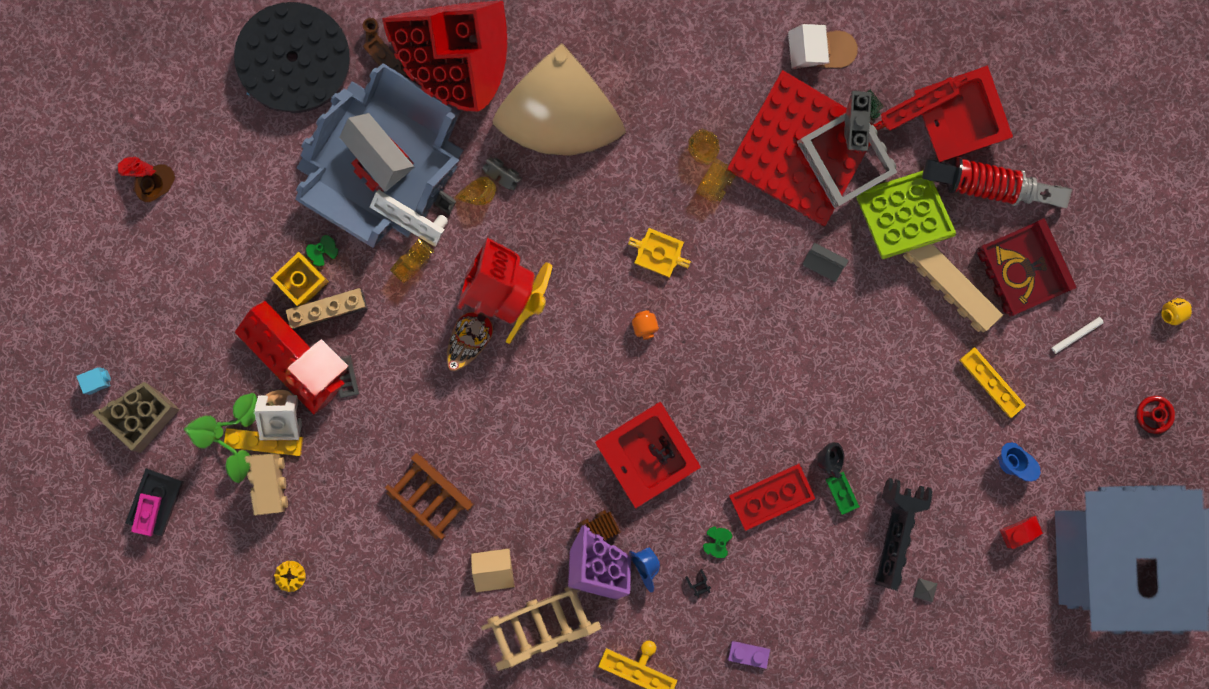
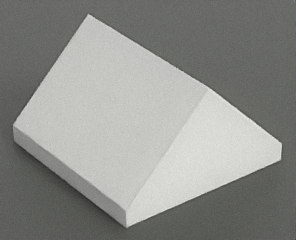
M802 24L788 31L792 69L829 63L825 25Z

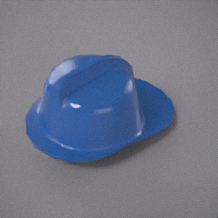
M1013 442L1006 443L1002 447L998 460L1000 468L1006 474L1016 475L1028 482L1039 478L1041 473L1040 466L1030 454Z
M645 548L637 553L629 551V556H631L632 562L637 567L644 585L653 593L654 584L652 579L659 572L660 568L657 556L651 548Z

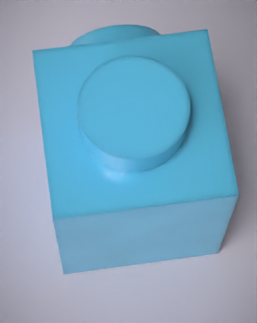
M97 367L76 376L83 394L90 395L111 386L109 382L111 377L104 368Z

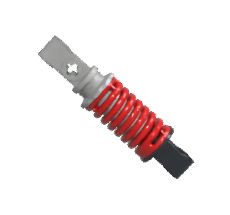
M956 157L952 165L926 159L922 174L923 179L947 183L949 193L959 191L960 194L966 193L968 196L974 195L975 197L981 196L983 199H995V201L1007 202L1013 206L1019 204L1020 201H1024L1027 204H1030L1032 201H1038L1067 208L1072 193L1070 188L1038 183L1035 177L1027 178L1024 170L1012 171L1010 168L1005 169L1004 167L990 166L989 164L976 163L975 161L969 162L961 157Z

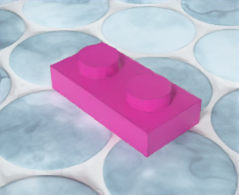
M140 494L131 532L148 536L153 535L161 497Z

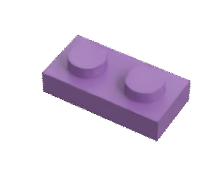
M732 641L728 661L767 668L770 649Z

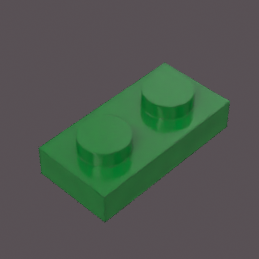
M840 472L842 476L839 479L832 476L825 479L840 514L843 515L859 508V505L844 472Z

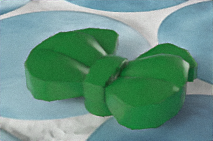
M328 235L322 236L320 243L317 245L309 244L306 248L308 257L317 266L325 265L322 254L326 252L332 259H335L338 256L339 250L336 248L334 240Z
M711 527L706 533L716 540L715 543L703 544L704 551L707 555L711 554L717 558H725L728 555L725 547L726 542L732 539V533L725 528Z

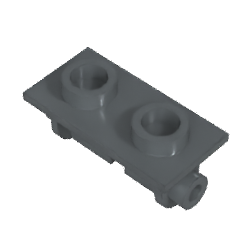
M495 157L485 161L487 163L482 169L485 171V174L494 180H497L500 175L502 178L498 183L508 190L514 191L516 189V183L522 180L516 170L506 168L503 165L504 163Z

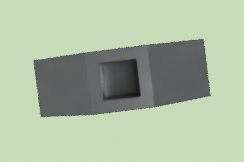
M851 91L845 113L844 127L848 150L868 151L871 92Z

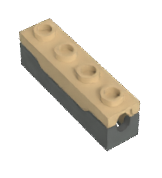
M358 288L285 311L290 327L293 330H298L368 309L363 290Z

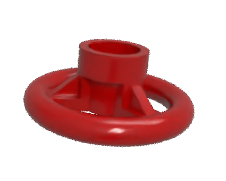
M1150 396L1139 404L1136 416L1139 425L1145 431L1152 434H1161L1173 425L1175 411L1172 404L1164 397ZM1159 402L1157 407L1153 408L1150 412L1143 411L1148 403ZM1165 406L1167 407L1169 412V419L1166 424H1164L1163 422L1168 417L1167 410L1164 408ZM1156 411L1159 413L1158 418L1155 417ZM1143 417H1150L1157 423L1159 428L1149 427L1144 422Z

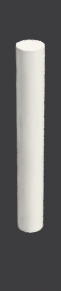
M1098 317L1053 346V352L1057 354L1104 323L1102 318Z

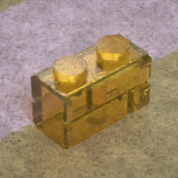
M715 158L695 193L713 204L717 200L721 202L726 194L723 191L727 184L730 186L736 176L727 170V164Z

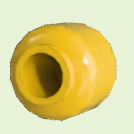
M1175 298L1163 305L1161 315L1166 323L1179 325L1190 319L1192 307L1185 299Z

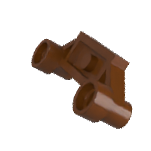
M374 18L365 19L363 29L366 32V44L363 48L378 66L385 64L409 78L403 70L405 67L399 59H396L394 53L378 36L379 25Z

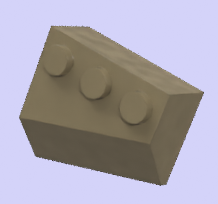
M143 382L124 393L122 397L107 403L105 407L100 410L97 409L92 413L131 451L141 453L180 409L162 393L148 383Z

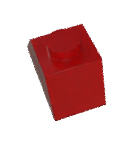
M1036 515L1000 529L1006 547L1010 549L1031 542L1043 534Z

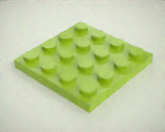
M923 171L873 186L856 196L882 259L956 236V231L934 182L923 179Z

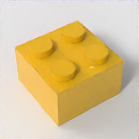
M300 252L271 277L274 283L297 306L305 305L329 283Z

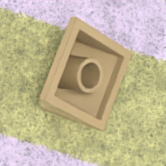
M510 548L471 554L472 576L476 592L515 587Z

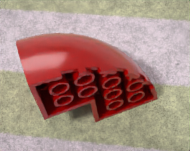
M503 1L446 5L382 18L388 42L392 43L396 52L394 56L405 67L403 70L412 81L415 80L426 94L436 97L445 105L449 104L465 111L478 112L490 103L500 86L506 63L507 26Z

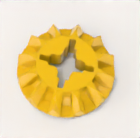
M295 561L283 562L276 568L274 574L275 584L281 590L287 592L300 589L306 578L304 568ZM291 571V574L298 576V578L291 579V582H288V578L282 577V575L288 574Z

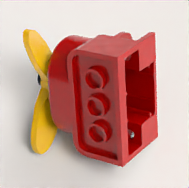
M487 237L466 272L457 308L462 309L463 305L467 304L475 309L474 313L476 314L482 312L490 317L494 315L510 324L516 321L515 326L505 341L510 344L524 322L530 316L541 314L545 307L543 295L548 285L552 265L546 262L535 278L534 272L519 265L520 257L517 253Z

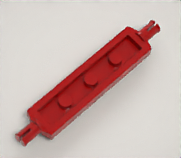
M966 75L957 81L949 77L881 113L882 120L873 126L877 131L884 127L892 131L960 95L959 88L969 83Z

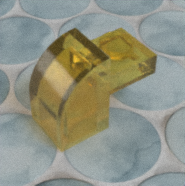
M420 238L408 253L396 261L390 271L400 281L405 283L428 263L427 260L434 253V250Z

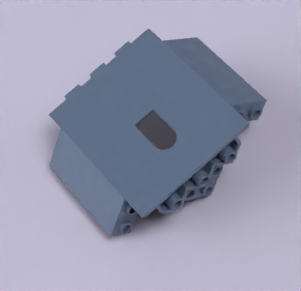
M385 64L371 71L369 76L371 80L365 89L351 82L347 90L343 89L333 95L330 101L332 105L326 114L323 113L316 122L317 129L313 136L306 138L302 143V160L297 166V169L307 174L308 177L305 182L302 181L296 189L298 193L295 200L372 248L392 228L409 237L411 232L370 208V204L377 191L372 192L365 184L367 180L364 177L360 179L353 172L355 168L351 162L356 157L340 139L347 119L369 113L385 133L409 156L415 168L386 192L384 191V193L423 217L427 216L428 210L436 201L439 192L443 191L442 188L457 169L458 158L464 151L448 141L460 110L452 105L443 104L436 97L429 96L421 90V86ZM363 167L365 172L375 181V179L370 175V173L365 169V167Z
M1185 486L1098 487V491L1085 492L1086 510L1055 511L1059 605H1067V609H1079V606H1083V610H1090L1091 631H1113V634H1125V631H1142V634H1154V631H1171V634H1184V631H1209V508H1203V490H1185ZM1157 558L1158 592L1152 598H1144L1138 593L1136 559Z

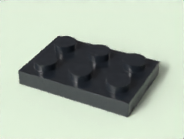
M146 468L125 523L133 526L140 494L161 497L153 534L163 536L184 481Z

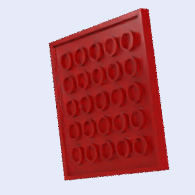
M782 70L726 170L818 224L826 226L835 208L797 141L846 113L847 108ZM845 121L811 140L841 195L845 192L867 152L848 150L844 135Z

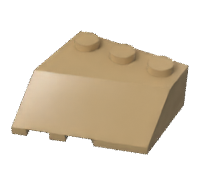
M280 454L245 456L246 463H250L251 467L248 472V479L254 486V488H251L254 515L285 512V508L288 507L287 496H284L283 490L286 488V478L282 477V469L285 468L284 458H281Z

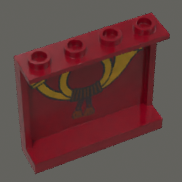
M1045 218L978 247V257L981 262H985L987 277L993 280L995 284L993 287L997 297H1001L1003 302L1001 304L1002 309L1009 317L1077 288Z

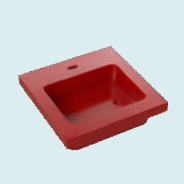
M988 65L953 77L957 81L966 75L969 83L959 88L960 95L922 114L937 161L944 162L1013 138ZM938 83L915 90L914 95H917Z
M661 401L595 441V444L635 508L701 468ZM661 436L665 437L664 441H669L671 444L669 447L675 455L673 459L668 458L665 465H662L656 456L653 457L648 448L649 445L654 444L655 447L653 449L661 451L663 449L659 441ZM622 466H624V467L626 468V470H627L626 473H624V472L622 471V469H621Z

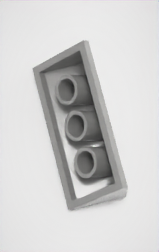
M369 113L347 119L340 139L385 192L415 168Z

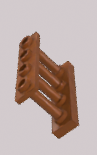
M415 453L411 458L414 461L412 468L394 487L387 484L385 486L388 490L386 494L394 501L397 498L402 503L400 505L401 508L407 513L412 512L416 516L415 520L421 526L426 525L430 529L429 533L435 539H444L446 535L442 531L461 510L464 511L466 508L469 511L475 504L419 453ZM424 470L428 474L427 480L407 501L399 492L418 471ZM438 483L442 487V492L421 514L413 505L432 484ZM452 496L457 500L455 502L456 505L437 526L433 525L428 520L429 516L447 497Z

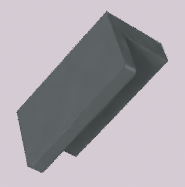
M814 243L803 262V266L836 282L849 260Z

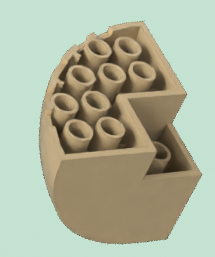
M563 44L559 45L517 84L500 105L493 118V124L508 138L523 147L550 155H577L595 151L614 142L626 133L620 117L607 97Z

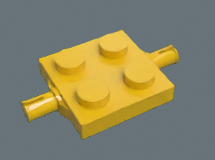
M648 228L646 236L641 241L632 237L629 239L628 245L638 248V255L634 264L670 278L677 264L688 269V264L691 262L680 257L684 244L683 241Z

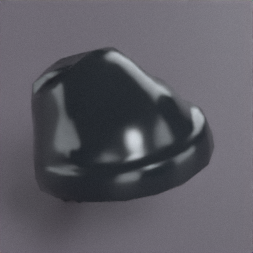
M831 442L817 454L816 465L825 473L839 479L842 476L839 472L844 464V450L839 443Z

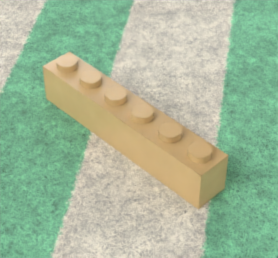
M933 244L904 253L903 257L909 263L913 262L918 267L917 271L923 277L927 276L931 280L930 284L937 291L941 290L945 294V300L950 304L954 303L959 308L957 310L958 313L972 321L971 326L976 331H987L1003 316Z

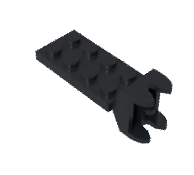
M888 478L883 489L882 499L893 509L875 584L898 591L902 583V570L907 561V548L911 544V531L915 526L914 513L930 509L932 488L927 487L924 492V486H919L915 497H911V489L906 488L904 495L900 494V480L895 479L893 483V479Z

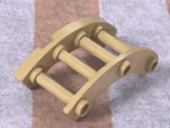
M566 587L564 588L565 592L539 602L537 599L531 600L526 603L527 607L501 618L497 615L487 619L488 623L481 626L482 630L493 628L503 654L502 660L495 663L498 671L531 658V655L538 652L542 653L557 647L560 643L570 642L600 630L599 621L590 623L586 618L577 592L581 590ZM570 596L580 622V628L572 630L569 627L558 599ZM550 602L562 629L560 631L561 635L554 638L548 635L538 607ZM530 610L542 638L540 639L541 643L532 647L531 644H528L518 619L519 615ZM509 619L521 646L520 652L514 655L512 652L510 653L499 625Z

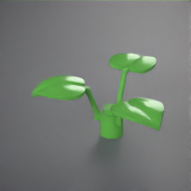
M254 393L243 395L236 400L233 406L235 421L217 423L212 416H202L184 428V431L195 446L206 448L214 441L233 453L226 460V471L229 477L236 483L243 481L249 472L250 463H246L245 456H250V454L245 450H240L237 453L235 449L219 440V438L223 435L222 426L234 425L240 422L242 426L248 427L256 420L254 410L257 397Z

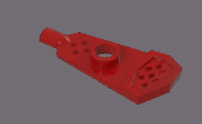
M137 157L124 158L118 163V173L120 176L144 177L146 175L152 176L156 172V170H153L152 165Z

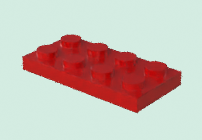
M799 463L729 495L745 531L815 499Z

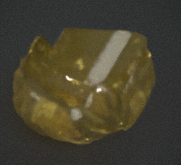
M699 129L688 140V151L697 162L709 165L718 156L720 150L719 139H717L713 132Z

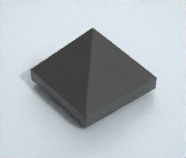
M440 191L434 205L450 215L456 201L452 196Z
M918 578L914 597L933 602L938 583Z

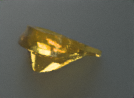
M480 177L461 190L455 198L473 205H485L492 202L496 193V185L488 177Z

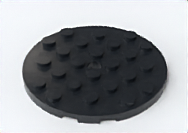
M284 2L262 9L247 21L236 41L234 62L241 84L253 99H256L265 107L278 112L303 113L317 109L329 102L333 95L344 85L349 72L350 52L344 32L338 23L326 12L304 3ZM289 53L296 54L298 56L297 60L289 61L287 59Z

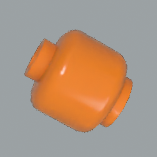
M649 310L636 313L632 319L635 335L643 337V340L653 338L654 333L659 330L656 316L650 313Z

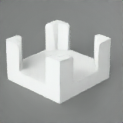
M297 395L287 396L285 406H266L268 396H258L254 412L260 440H299L302 422L301 418L297 419L296 415L298 406Z

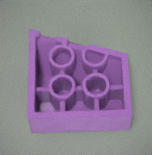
M583 525L570 549L568 587L616 600L629 595L631 556L616 546L609 545L603 541V537L598 534L594 535L589 531L588 527Z

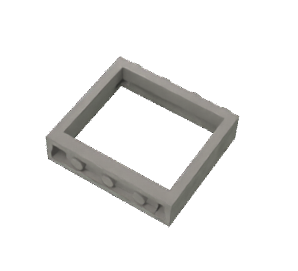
M845 114L797 141L834 208L897 173L894 160L889 158L886 153L887 148L885 144L880 142L877 137L878 132L876 128L870 124L869 142L886 172L842 197L811 140L845 121Z

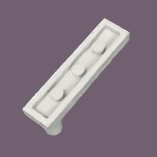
M380 190L375 193L370 204V208L434 247L439 243L445 230L443 228L448 223L447 218L443 215L438 216L434 222H431Z

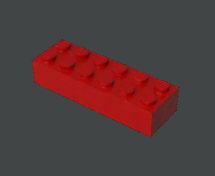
M266 301L251 308L235 330L236 335L294 395H297V398L313 415L326 407L345 384L337 377L317 395L315 401L311 402L301 395L300 390L295 385L292 386L286 380L285 373L287 368L306 353L310 347Z

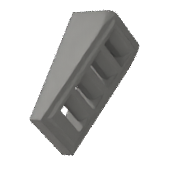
M351 355L339 357L345 363L347 362V370L350 372L340 377V379L351 378L352 380L345 382L343 387L353 385L354 388L345 391L341 388L339 390L340 398L359 394Z

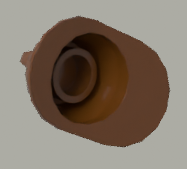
M158 164L153 166V170H156V172L152 176L135 177L132 189L136 192L137 197L143 202H152L167 193L175 180V174L171 167L165 164Z

